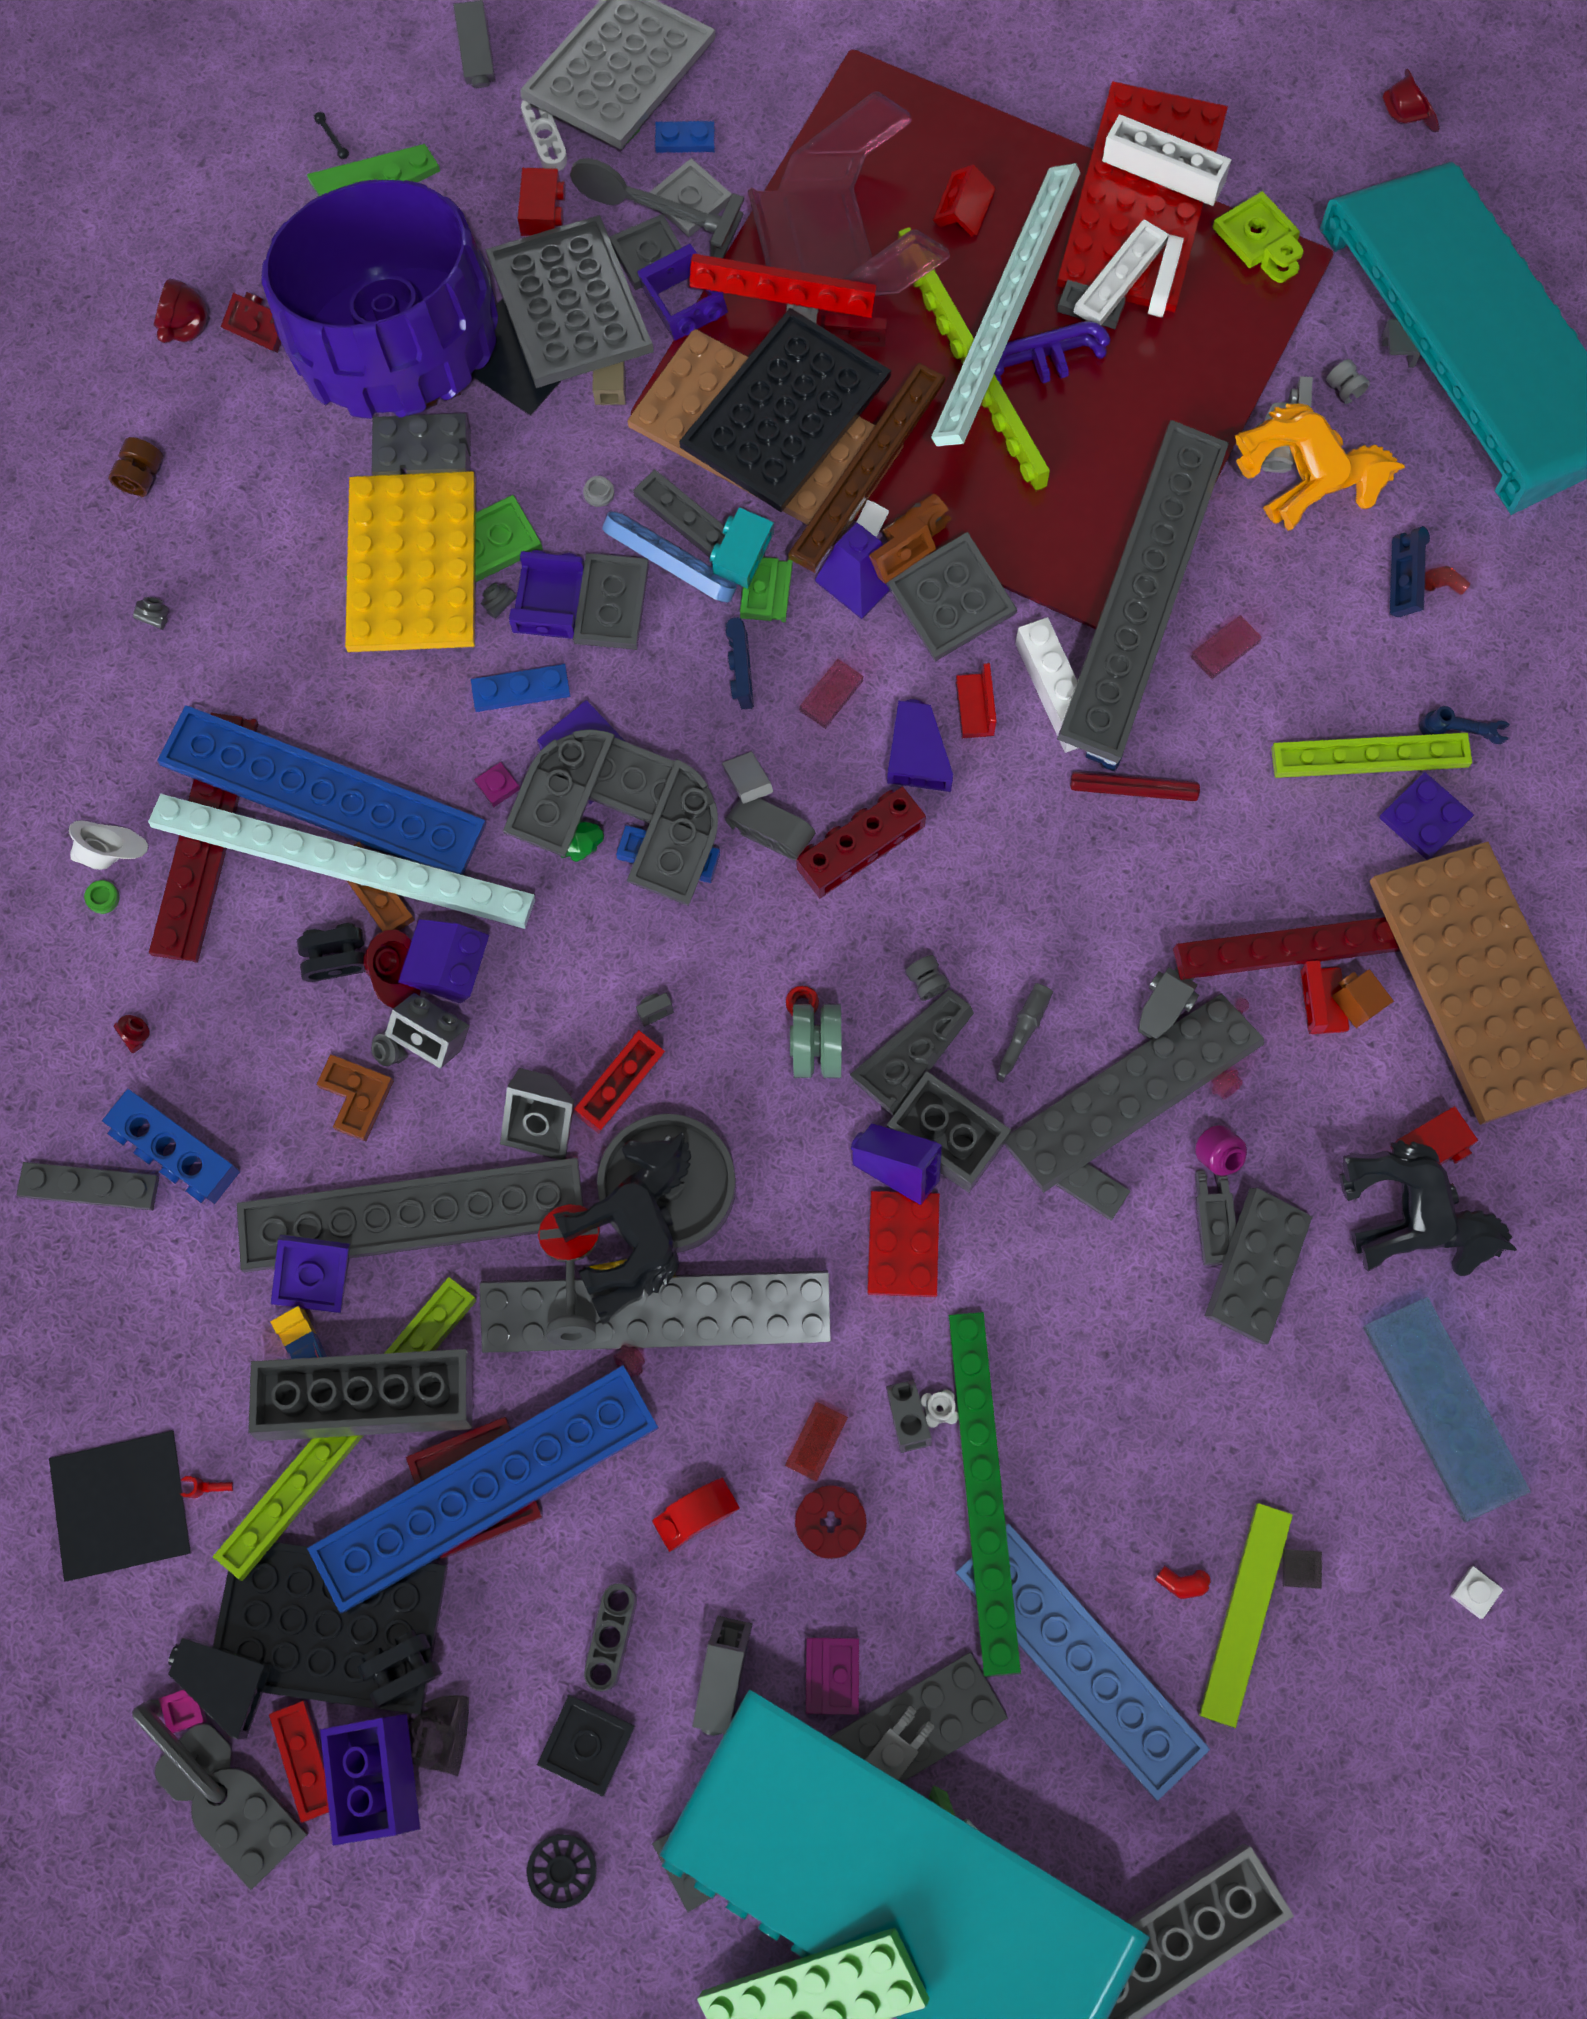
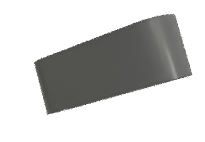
M760 798L745 804L740 799L725 818L726 823L732 829L736 827L741 830L740 834L792 860H796L816 834L813 827L805 820Z
M624 1584L609 1586L604 1591L584 1670L586 1684L596 1691L612 1689L620 1678L637 1606L635 1592ZM623 1590L629 1596V1604L624 1610L615 1611L611 1607L610 1599L615 1592ZM609 1627H616L620 1632V1641L613 1648H607L602 1642L603 1631ZM601 1663L607 1664L612 1672L610 1681L605 1685L597 1684L593 1678L595 1667Z

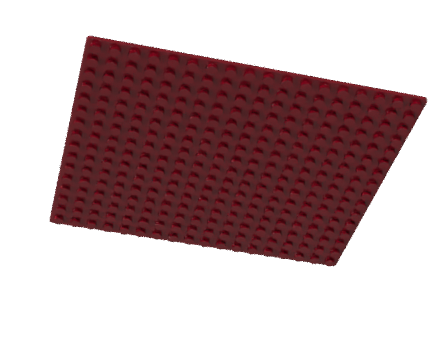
M852 49L845 56L723 259L877 285L873 310L886 311L888 313L885 346L850 345L890 369L891 378L859 417L876 425L918 363L945 376L944 385L904 442L902 450L868 498V500L889 510L879 532L884 534L883 529L892 524L896 518L906 514L916 503H919L929 495L936 494L948 508L944 515H949L952 520L946 524L942 531L932 537L936 547L934 551L968 532L1003 588L1096 629L1170 420L1229 442L1216 479L1217 481L1237 443L1235 435L1242 432L1334 253L1328 247L1299 236L1297 241L1303 248L1302 258L1297 260L1299 271L1283 283H1278L1271 279L1261 268L1262 262L1250 269L1213 229L1214 220L1233 208L1218 201L1215 202L1214 206L1203 202L1175 313L1165 311L1163 318L1148 314V306L1125 302L1116 329L1103 326L1110 336V344L1106 346L1107 354L1104 358H1097L1094 351L1087 346L1063 351L1068 366V377L1060 378L1050 355L1045 356L1050 370V382L1042 383L1033 360L1004 368V373L1001 375V387L1050 470L1047 487L1035 491L1031 482H1026L1020 470L1021 464L1017 457L1010 455L1006 446V438L1002 431L998 432L995 429L989 408H984L982 404L978 409L964 444L936 446L932 440V434L963 363L960 358L956 359L954 357L947 335H942L939 331L934 312L932 310L928 311L922 291L919 287L913 285L906 263L902 264L897 257L896 246H898L899 231L910 227L975 339L1049 168L1076 163L1080 175L1008 342L1080 322H1087L1086 320L1057 312L1058 304L1064 291L1063 287L1057 286V280L1093 149ZM974 164L995 186V192L978 234L970 236L958 222L940 228L933 221V218L952 172ZM1250 227L1253 233H1261L1262 228L1255 229ZM1277 267V269L1282 272L1288 270L1287 267ZM705 290L702 292L697 302L708 297V294ZM723 293L728 313L696 330L750 357L787 312V303ZM818 309L816 324L824 328L827 310ZM689 335L683 336L676 341L673 340L633 406L631 415ZM864 506L862 507L858 515L855 517V521L858 520Z

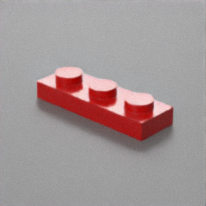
M301 1701L270 1713V1721L301 1823L329 1813L323 1753L307 1701Z

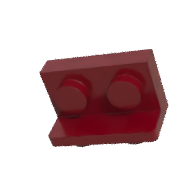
M247 291L244 297L233 293L221 328L278 353L281 342L275 329L270 308L262 305L264 299Z

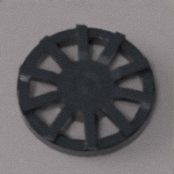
M569 1834L553 1835L540 1842L531 1853L527 1864V1881L533 1895L546 1906L558 1909L572 1907L585 1899L592 1890L597 1875L596 1860L590 1847L580 1838ZM560 1840L570 1841L565 1855H561L558 1845ZM551 1842L555 1852L553 1859L542 1850ZM574 1844H577L584 1852L572 1859L570 1856ZM538 1855L548 1862L547 1867H534ZM585 1857H588L590 1868H577L576 1864ZM534 1873H546L547 1879L536 1885ZM577 1874H590L587 1886L575 1878ZM551 1883L554 1887L550 1898H547L540 1890ZM571 1883L583 1891L574 1899H572L569 1888ZM559 1887L564 1888L567 1901H555Z

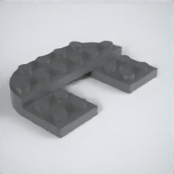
M575 731L571 735L557 741L553 740L537 754L528 769L503 833L566 858L589 800L650 823L627 882L689 906L714 846L718 827L716 803L707 783L699 773L678 759L675 761L617 739L615 734L605 731Z

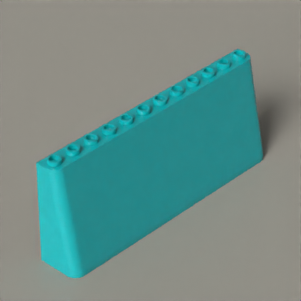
M1447 162L1329 200L1319 229L1334 252L1345 248L1347 244L1503 476L1494 491L1509 513L1513 515L1586 480L1587 351L1579 341L1575 330L1569 327L1562 317L1559 307L1553 304L1546 294L1543 284L1534 277L1528 268L1526 260L1520 257L1513 247L1510 237L1504 234L1499 227L1494 214L1488 211L1481 201L1477 190L1472 188L1464 177L1461 167L1453 162Z
M748 1690L659 1854L665 1859L662 1864L663 1868L679 1878L682 1877L684 1872L697 1880L693 1887L712 1899L716 1893L729 1901L726 1905L728 1910L744 1920L748 1914L761 1921L758 1929L778 1941L780 1935L794 1943L791 1950L802 1958L896 1928L930 1998L925 2008L896 2016V2019H1108L1150 1939L1148 1935L751 1690Z

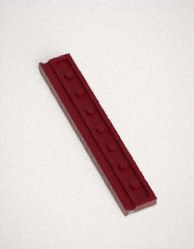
M211 712L213 716L257 732L259 723L256 719L251 718V720H247L239 716ZM194 779L188 801L236 814L240 796ZM179 835L149 949L151 956L198 963L227 848Z

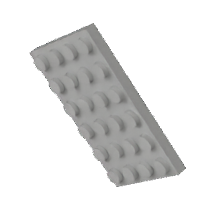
M600 0L520 89L521 99L622 149L715 40L716 30L657 0Z

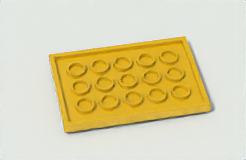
M474 471L349 477L345 635L347 652L475 647L476 477Z

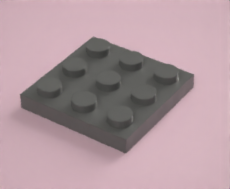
M968 532L922 558L886 583L935 662L1017 614V608Z

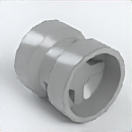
M1351 359L1339 363L1326 378L1327 383L1332 388L1338 389L1340 392L1339 396L1345 404L1352 402L1349 397L1351 393L1356 398H1359L1370 386V381L1364 375L1358 374L1357 366Z

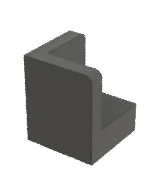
M1388 319L1381 335L1382 346H1389L1390 355H1408V367H1415L1420 357V352L1397 319Z

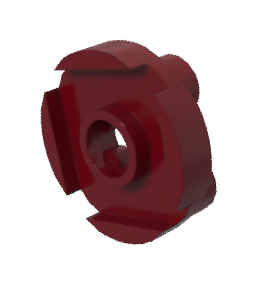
M823 1486L815 1489L804 1497L796 1512L795 1527L799 1539L806 1549L820 1558L838 1559L845 1557L857 1548L866 1531V1513L859 1499L853 1493L839 1486ZM834 1511L835 1518L841 1519V1526H835L834 1532L829 1533L826 1526L820 1525V1519L827 1518V1512Z

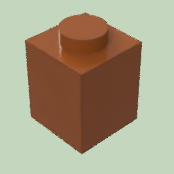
M1370 969L1360 976L1355 971L1338 983L1342 989L1332 996L1355 1028H1358L1394 1002Z

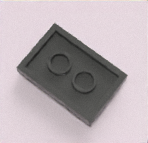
M586 553L573 636L574 644L637 650L649 570L648 559Z

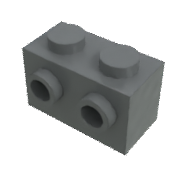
M413 993L392 1010L385 1036L441 1069L462 1050L470 1025L459 1020L455 1015L430 1003L426 998Z

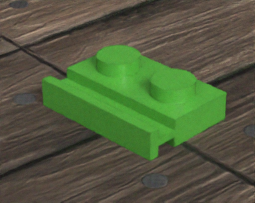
M762 558L749 588L743 587L740 609L741 619L763 621L776 619L786 623L793 568L792 560L785 562L779 561L777 558Z

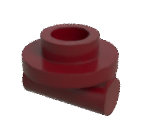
M133 1015L122 1016L113 1026L131 1053L143 1047L142 1044L150 1035L147 1024L141 1018Z

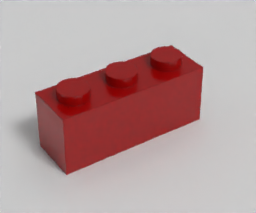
M638 1030L574 1108L573 1114L599 1134L661 1059L665 1051Z

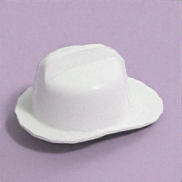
M83 820L75 821L69 826V834L74 840L70 853L71 860L93 869H107L117 862L119 858L135 859L142 857L148 850L146 840L128 828L96 824Z

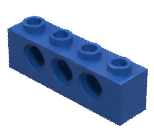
M129 1089L124 1092L102 1119V1122L111 1128L107 1133L109 1136L123 1146L127 1141L137 1147L133 1153L150 1165L153 1160L163 1166L159 1172L176 1184L181 1179L188 1184L189 1187L185 1191L200 1203L207 1198L215 1204L240 1173L230 1162ZM144 1124H150L148 1133L142 1137H137L139 1128ZM170 1143H176L174 1152L169 1156H163L164 1148ZM196 1162H202L200 1172L196 1175H189L190 1167Z

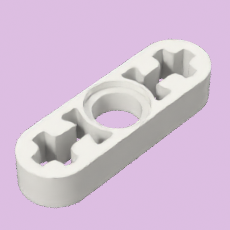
M523 100L521 103L523 119L542 167L555 168L558 171L562 170L567 164L566 149L552 114ZM536 107L539 110L540 119L536 120L531 108ZM544 129L552 132L548 138L536 136L539 131ZM550 147L553 148L554 154L557 157L555 160L549 157L548 148Z
M1169 235L1148 310L1149 315L1163 318L1184 241L1182 237Z

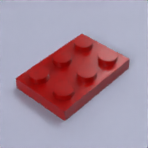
M871 1191L868 1295L937 1298L940 1193H930L922 1205H919L899 1192Z

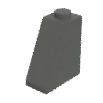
M483 0L455 3L453 6L465 82L467 85L472 84L473 88L488 87L490 85L489 82L496 80L489 23Z
M717 1616L707 1647L692 1727L701 1729L702 1732L709 1735L725 1734L734 1715L753 1623Z

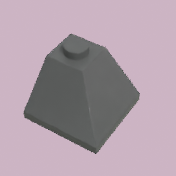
M519 1068L507 1087L500 1144L559 1160L566 1159L575 1100L552 1076Z

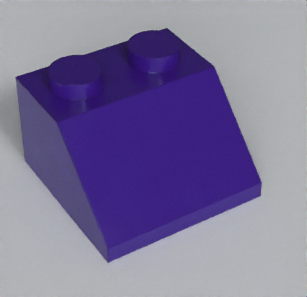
M419 919L398 982L453 1002L463 1003L471 996L489 935L457 923Z

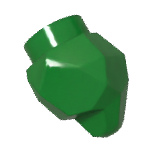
M580 821L566 857H571L573 861L578 862L595 853L597 846L604 840L603 830L596 824Z

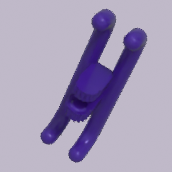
M1087 321L1011 341L1006 344L994 374L1001 385V375L1004 373V368L1033 360L1042 383L1050 382V370L1045 356L1050 355L1060 378L1068 377V366L1063 351L1087 346L1094 351L1097 358L1102 359L1107 354L1106 346L1110 344V336L1099 323Z

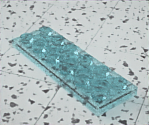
M1428 1297L1363 1326L1464 1523L1531 1492Z

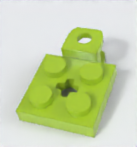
M1263 191L1214 220L1213 229L1250 269L1262 262L1261 268L1271 279L1278 283H1283L1298 273L1299 264L1297 260L1302 258L1303 248L1297 241L1300 230ZM1250 227L1255 229L1262 228L1261 233H1253ZM1278 266L1284 267V268L1287 267L1288 270L1285 271V272H1282V271H1279V270L1277 269V267H1278Z

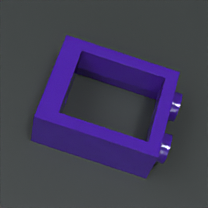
M691 243L637 271L644 293L674 341L689 335L695 329L715 321L728 313L722 292L704 289L708 297L672 316L659 297V293L690 278L693 253L697 254Z

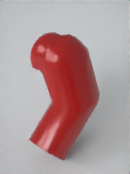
M1165 1565L1154 1579L1179 1599L1203 1596L1208 1592L1211 1583L1209 1574L1203 1570H1196L1192 1575L1180 1577Z

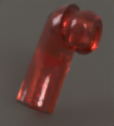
M1450 566L1432 568L1425 572V590L1434 591L1435 588L1449 586L1456 593L1462 595L1471 584Z

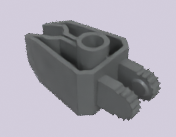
M1168 967L1164 974L1158 971L1149 986L1153 993L1142 1010L1138 1032L1151 1040L1153 1038L1158 1039L1172 1028L1183 1009L1190 1012L1199 997V994L1194 992L1198 985L1193 982L1194 978L1181 980L1178 967L1175 970Z

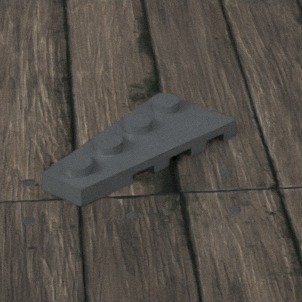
M949 989L850 1074L852 1080L894 1116L925 1072L930 1071L974 1014L970 1004Z

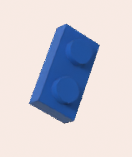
M656 122V153L715 152V122Z

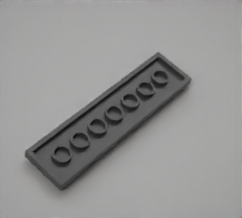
M1221 993L1174 1024L1172 1028L1158 1039L1153 1038L1010 1133L1005 1146L1044 1193L1263 1046L1264 1037Z

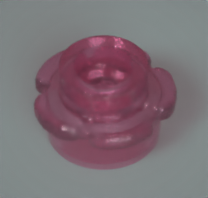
M1226 1070L1212 1079V1093L1214 1095L1218 1094L1223 1100L1234 1094L1243 1083L1238 1077L1239 1072L1237 1070Z
M625 1345L620 1346L621 1351L613 1356L617 1367L619 1368L624 1365L630 1378L635 1374L641 1375L643 1373L642 1365L645 1364V1360L640 1351L634 1346L629 1349Z

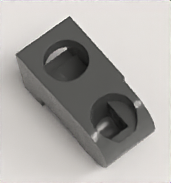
M914 1380L886 1386L900 1453L931 1446L932 1437Z

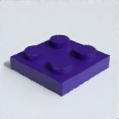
M1424 772L1379 818L1422 857L1429 860L1471 820L1474 814Z
M280 1234L277 1243L271 1304L289 1307L299 1306L304 1309L341 1313L350 1244Z

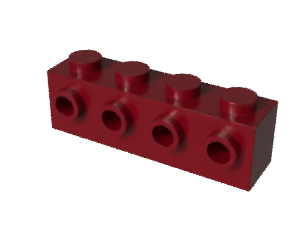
M903 786L895 792L889 790L878 799V803L870 809L863 808L853 815L851 822L842 828L836 826L825 835V839L817 845L810 844L806 846L796 859L798 872L819 899L925 827L926 815Z

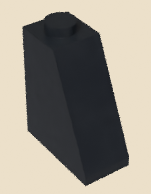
M182 1638L180 1644L177 1643L173 1647L169 1656L168 1664L171 1665V1669L168 1675L230 1737L236 1739L247 1738L273 1665L194 1639Z

